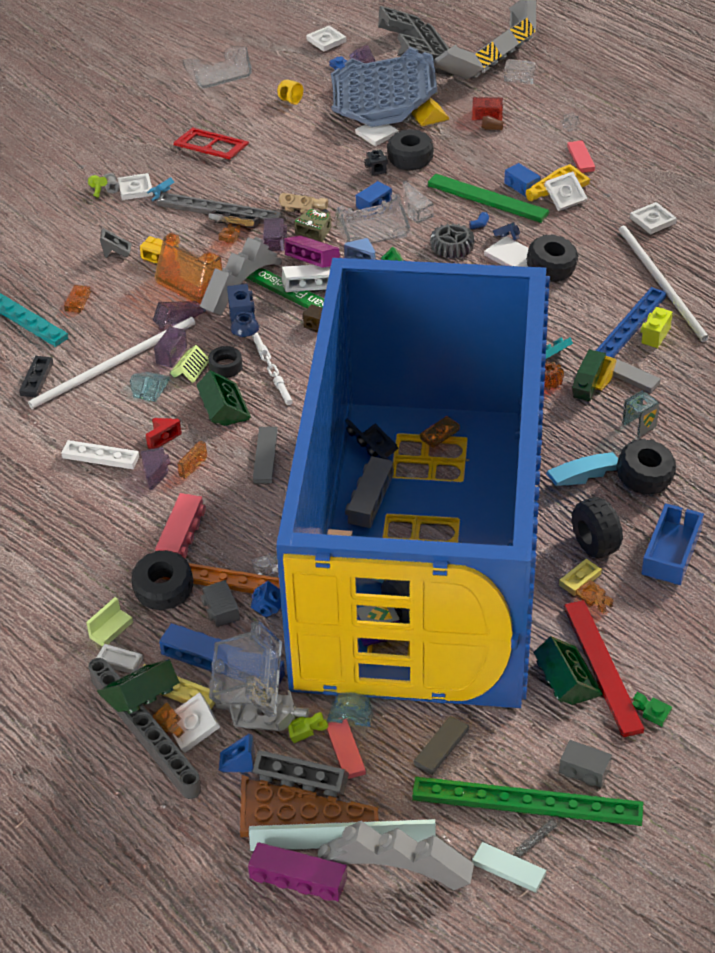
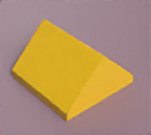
M431 98L411 112L421 126L449 120L448 115L440 105Z

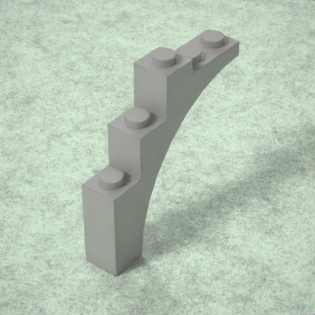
M248 237L242 252H239L238 255L231 253L225 268H222V271L215 268L200 307L222 316L228 303L227 286L240 285L258 268L271 264L280 265L282 259L277 257V253L268 250L269 246L263 244L265 240L258 237L254 239Z
M362 821L345 827L342 837L320 846L318 850V858L345 865L378 864L403 868L432 878L452 890L471 884L474 863L435 835L417 842L399 828L381 835Z

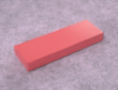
M583 140L568 142L567 147L578 170L581 173L595 171V165Z
M347 719L328 723L329 727L326 731L340 768L345 769L349 773L348 779L365 775L366 769Z

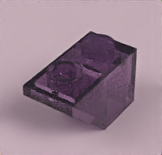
M368 44L356 49L349 55L350 58L362 63L376 62Z

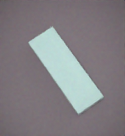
M484 842L481 843L472 859V863L475 866L535 893L546 875L545 869Z

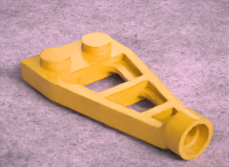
M569 164L557 169L527 189L525 194L530 202L539 197L547 196L549 193L544 183L570 172H574L581 187L589 185L590 179Z

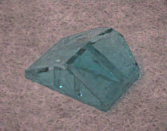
M152 372L133 374L130 379L133 397L156 402L170 380V376Z

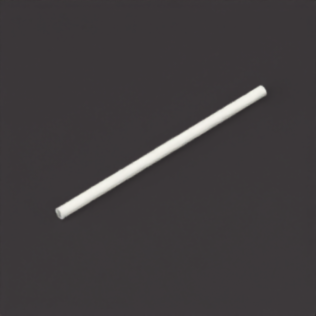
M621 226L619 232L663 291L667 293V296L698 338L702 342L707 341L709 338L707 333L627 227Z
M190 317L29 400L30 408L34 409L194 326L195 320Z

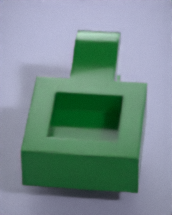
M639 692L633 697L634 708L643 712L642 717L661 727L672 712V706L656 698L648 701L646 696Z

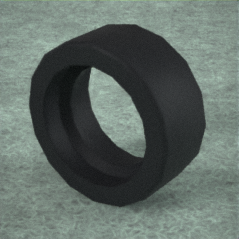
M221 346L215 348L208 356L209 369L225 378L236 376L243 368L241 352L234 347ZM225 359L234 361L233 363L226 365L217 363L218 361Z

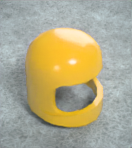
M283 80L278 85L277 94L283 101H289V103L296 105L303 97L304 89L299 82Z

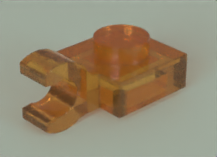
M167 702L152 716L165 733L170 730L177 738L184 733L183 729L177 724L182 718Z

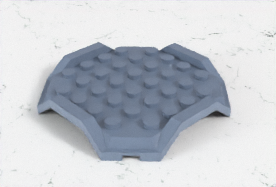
M411 47L401 57L376 62L362 63L351 58L345 63L343 69L340 70L338 68L331 73L333 87L332 111L371 127L402 122L413 110L430 99L432 95L438 94L433 55L426 52L420 54L417 49Z

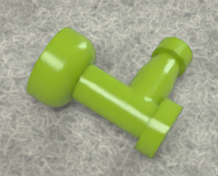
M91 175L88 178V185L95 188L94 197L99 198L102 186L107 185L105 177Z

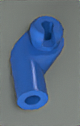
M482 212L477 220L469 221L470 229L485 227L489 220L488 213Z

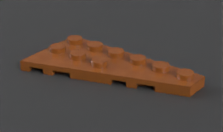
M241 775V837H249V826L379 821L378 807L353 801L346 803L338 801L336 797L328 796V798L317 796L315 792L286 785L276 786L269 784L268 781L260 780L259 782L249 779V776Z

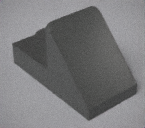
M104 228L101 230L100 243L105 258H107L112 250L127 258L130 254L132 243Z

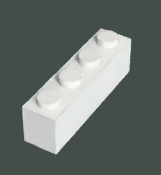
M316 265L282 267V284L285 292L326 289L330 267L322 268Z

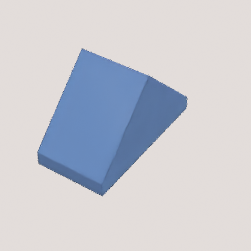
M368 238L347 242L344 244V258L375 260V250Z

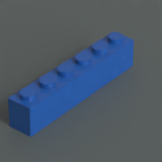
M171 623L159 640L161 654L271 693L276 691L285 676L284 661L278 658H272L258 651H252L240 645H234L222 639L210 637L202 632L187 629L184 626Z

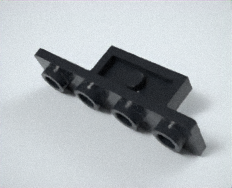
M348 418L345 419L347 425L345 429L351 437L355 436L359 445L362 448L364 446L367 448L366 450L370 456L389 460L387 457L399 449L397 444L376 423L362 433Z

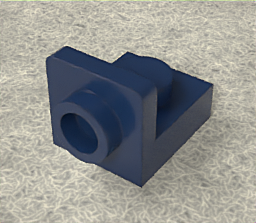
M514 222L493 230L495 237L498 235L501 238L508 236L510 231L513 240L520 238V229Z

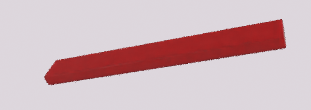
M585 601L564 604L567 617L622 737L625 738L644 733L642 722Z

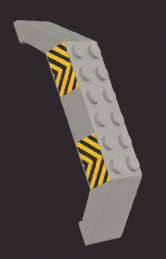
M520 0L509 8V29L476 53L454 45L434 59V67L466 80L471 77L475 79L481 74L480 71L484 73L490 68L489 65L492 67L498 63L497 59L502 60L507 56L506 53L509 55L515 51V46L519 48L524 44L523 41L527 42L533 38L532 34L536 32V0Z

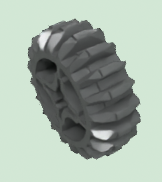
M446 223L445 226L440 225V228L437 227L432 231L430 243L434 254H438L439 257L459 259L460 256L465 257V255H469L473 251L475 239L473 232L470 228H466L465 225H454V223L449 225Z

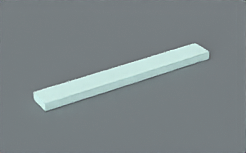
M435 819L364 822L381 835L399 828L417 842L434 835L436 836ZM357 822L249 826L250 851H254L257 842L287 850L318 849L320 846L342 837L345 827Z

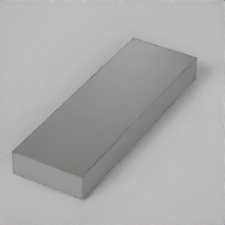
M616 359L612 376L649 393L660 384V378Z

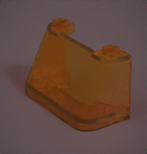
M170 232L163 238L155 272L156 283L196 304H201L215 268L222 271L221 257L212 252H206L202 256L197 257L177 247L180 243V238L178 235Z

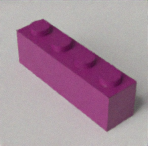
M303 236L284 238V255L322 268L330 267L332 258H340L338 247Z
M257 842L248 864L249 878L256 882L270 883L282 889L289 888L304 895L319 896L327 901L334 900L339 902L347 881V865L260 842Z

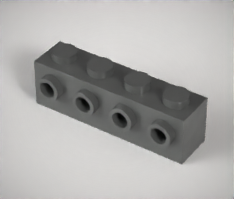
M371 456L368 464L365 463L363 476L359 477L357 489L352 492L351 503L346 505L345 515H348V524L371 528L394 475L392 460Z
M258 750L253 768V773L260 776L259 780L272 783L274 779L281 781L280 785L294 787V784L303 786V790L315 792L318 789L324 791V795L336 798L337 794L344 795L349 776L345 769Z

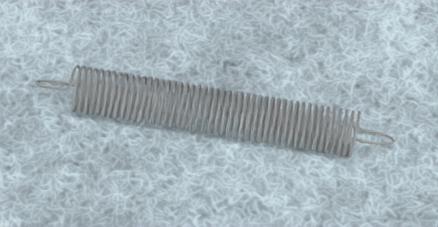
M549 820L547 825L542 826L535 832V835L532 834L512 852H517L519 857L534 846L533 843L536 844L557 825H550L551 820Z

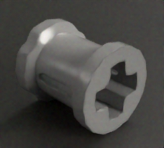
M113 173L105 174L103 177L109 179L105 187L108 193H116L120 186L116 181L115 175Z

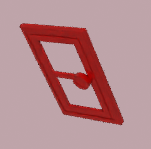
M193 127L173 142L175 146L226 159H231L249 144V141ZM195 135L214 139L203 147L186 143ZM218 140L235 144L227 153L212 149V145Z

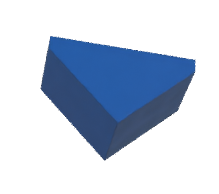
M247 734L220 752L219 771L253 772L255 751L252 734Z

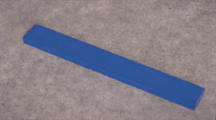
M651 287L595 351L606 353V356L614 358L647 320L649 313H652L663 302L667 293Z

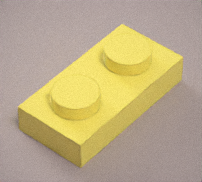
M585 559L559 580V586L575 596L599 577L602 569L588 559Z

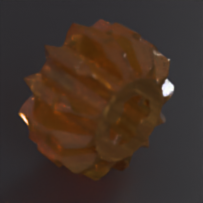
M547 360L545 363L544 388L550 390L553 387L557 389L563 382V369L561 364H555V361L550 363Z

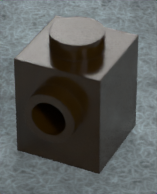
M311 304L307 310H304L302 314L304 328L318 332L322 307Z

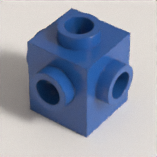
M267 581L254 590L251 603L253 610L265 618L273 613L276 614L280 610L281 595L280 589Z

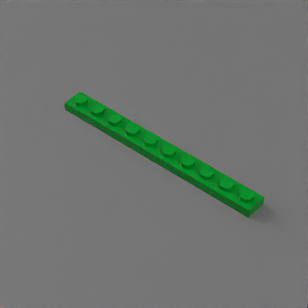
M416 776L412 794L413 801L642 826L643 801Z

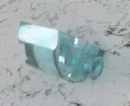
M354 692L337 694L336 698L332 701L327 721L342 723L344 719L350 718L355 722V725L370 727L373 712L369 698Z

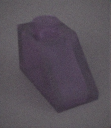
M163 447L141 451L142 464L149 490H153L168 474L167 465H171L169 454L164 453Z

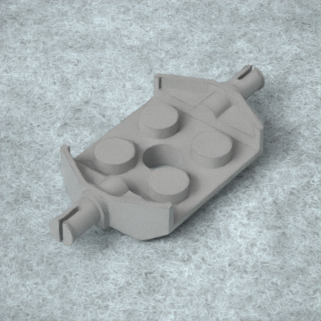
M245 686L232 700L218 699L216 702V708L228 709L234 726L242 728L282 731L288 728L296 716L308 718L309 708L294 706L290 690L287 691L288 695L249 692L248 687ZM263 711H269L264 716L259 715Z

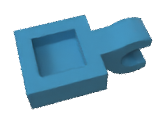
M170 177L158 186L147 191L148 194L150 192L155 194L152 201L160 197L161 191L167 192L170 190V185L174 183V180Z

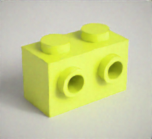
M656 307L652 313H649L647 322L641 326V343L658 348L671 328L673 312Z

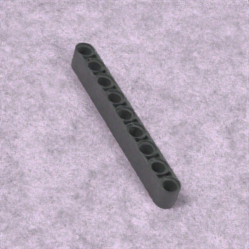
M94 658L89 662L88 668L91 681L98 690L120 679L104 658ZM140 704L139 710L129 714L127 711L117 712L114 709L182 796L187 799L198 797L201 793L198 772L145 707Z

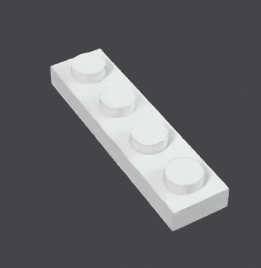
M70 440L67 441L61 452L64 459L134 469L139 459V451Z

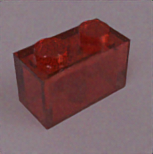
M473 97L472 120H482L483 116L487 117L488 115L502 121L503 98Z

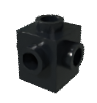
M382 150L366 152L364 164L371 176L387 173L386 165H388V160Z

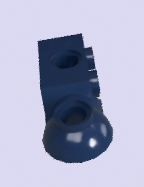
M248 284L227 286L231 320L230 330L232 334L239 337H248L256 334L259 330V324L254 315L255 307L252 290H248Z

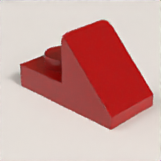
M153 418L154 430L146 434L147 447L154 451L182 434L180 420Z

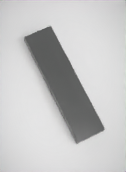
M259 427L253 483L272 484L278 427Z

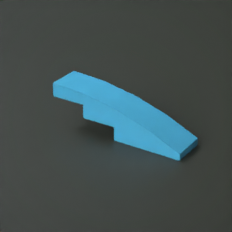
M613 452L587 456L552 468L546 472V475L556 486L586 484L588 478L603 477L606 471L617 470L618 457Z

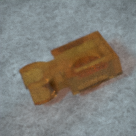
M231 223L228 224V228H223L219 233V240L225 243H235L239 237L240 225L232 227Z
M592 580L576 590V596L584 600L590 607L596 604L598 610L602 613L606 612L604 604L611 608L613 607V599L605 596L606 591Z

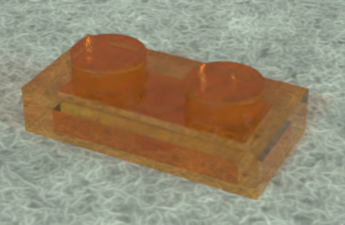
M74 285L64 304V310L81 313L91 294V287Z
M445 416L421 432L420 439L434 448L458 432L460 424Z
M199 441L177 462L179 477L186 479L206 460L207 448L205 442Z

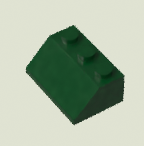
M209 370L196 385L199 396L202 398L204 407L208 412V417L213 423L227 426L251 419L248 408L235 382Z
M550 636L533 652L537 659V665L544 671L546 681L552 686L555 691L554 696L560 702L574 705L603 695L577 647Z
M170 659L146 664L97 690V692L117 712L127 711L129 714L139 710L140 704H149L157 700L156 696L160 693L165 695L174 690L173 686L180 682Z

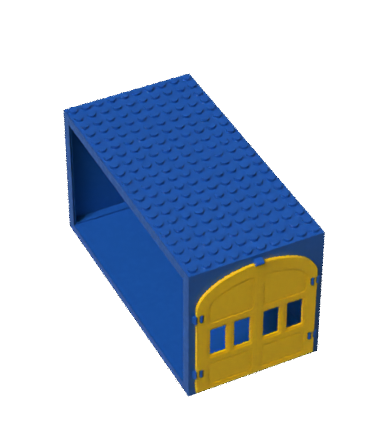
M332 258L276 544L288 687L290 692L521 708L522 700H526L527 687L523 686H527L536 568V534L539 509L537 501H539L540 487H535V485H540L539 470L541 466L540 454L542 447L550 276H546V268ZM346 418L362 433L376 423L397 444L398 448L401 441L422 443L420 456L399 455L398 449L387 457L393 461L394 475L371 528L348 524V515H345L346 505L351 503L352 492L357 489L359 477L363 476L365 463L368 464L371 458L366 450L367 448L365 446L362 448L357 442L356 437H351L345 429L347 427ZM431 443L456 444L463 451L457 458L428 456ZM400 462L428 464V477H396L397 464ZM438 465L455 466L460 470V476L454 480L436 479V468ZM389 523H412L411 537H388ZM424 523L448 525L455 531L454 536L447 541L419 538L420 525ZM328 529L352 531V536L327 535ZM373 579L410 581V597L381 595L382 583ZM364 606L410 609V624L360 621L357 615V608ZM360 638L409 641L408 654L405 656L372 653L373 645L363 646Z

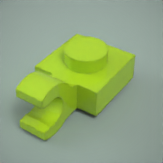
M319 712L310 718L308 716V718L299 717L292 720L288 729L293 743H296L314 735L313 730L321 731L329 726L327 720H324L322 712Z

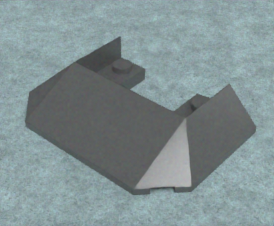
M380 6L378 28L399 33L397 39L400 42L401 48L397 56L401 57L411 47L417 49L420 54L424 52L432 54L434 60L449 49L431 24H425L420 20L421 18L415 15Z

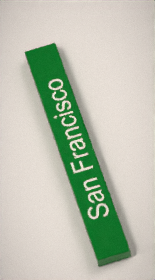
M258 268L247 277V279L306 309L311 304L323 308L324 298L310 291L285 292L282 278L263 268Z

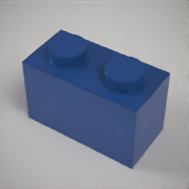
M520 163L505 170L504 183L525 197L526 190L541 180V176Z
M379 181L356 194V208L368 215L374 214L392 202V188Z

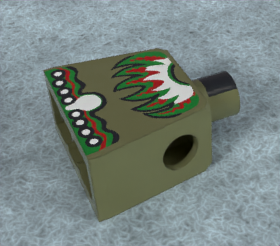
M309 209L294 221L295 234L323 242L331 229L330 212L327 209L322 211Z

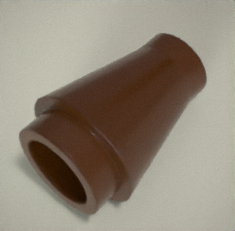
M488 115L487 117L483 116L481 128L484 130L502 131L504 121Z

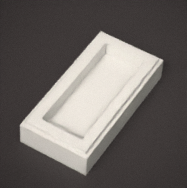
M104 644L96 658H104L113 669L131 673L138 669L143 660V655Z

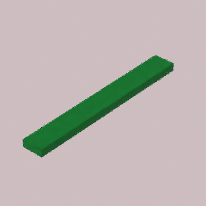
M435 174L428 181L429 187L540 223L549 214L548 209L439 174Z

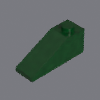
M588 349L572 386L573 398L591 402L606 353Z

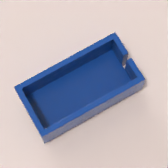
M665 503L644 555L641 574L681 585L702 530L704 513L686 509L684 525H680L683 508Z

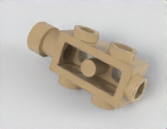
M282 193L279 196L280 206L288 212L299 210L300 213L304 214L309 209H319V211L328 209V199L325 198L315 199L290 193Z

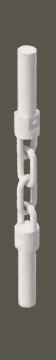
M258 333L252 335L261 359L268 364L267 370L270 376L275 377L273 379L275 386L279 389L286 405H291L293 401L284 385L283 378L278 376L279 371L276 365L270 362L271 355L267 347L263 344Z

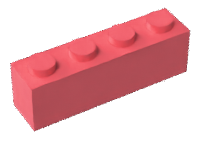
M179 494L155 551L167 550L178 553L183 558L187 557L188 546L193 543L194 532L199 529L200 518L204 516L206 506L203 505L202 496Z

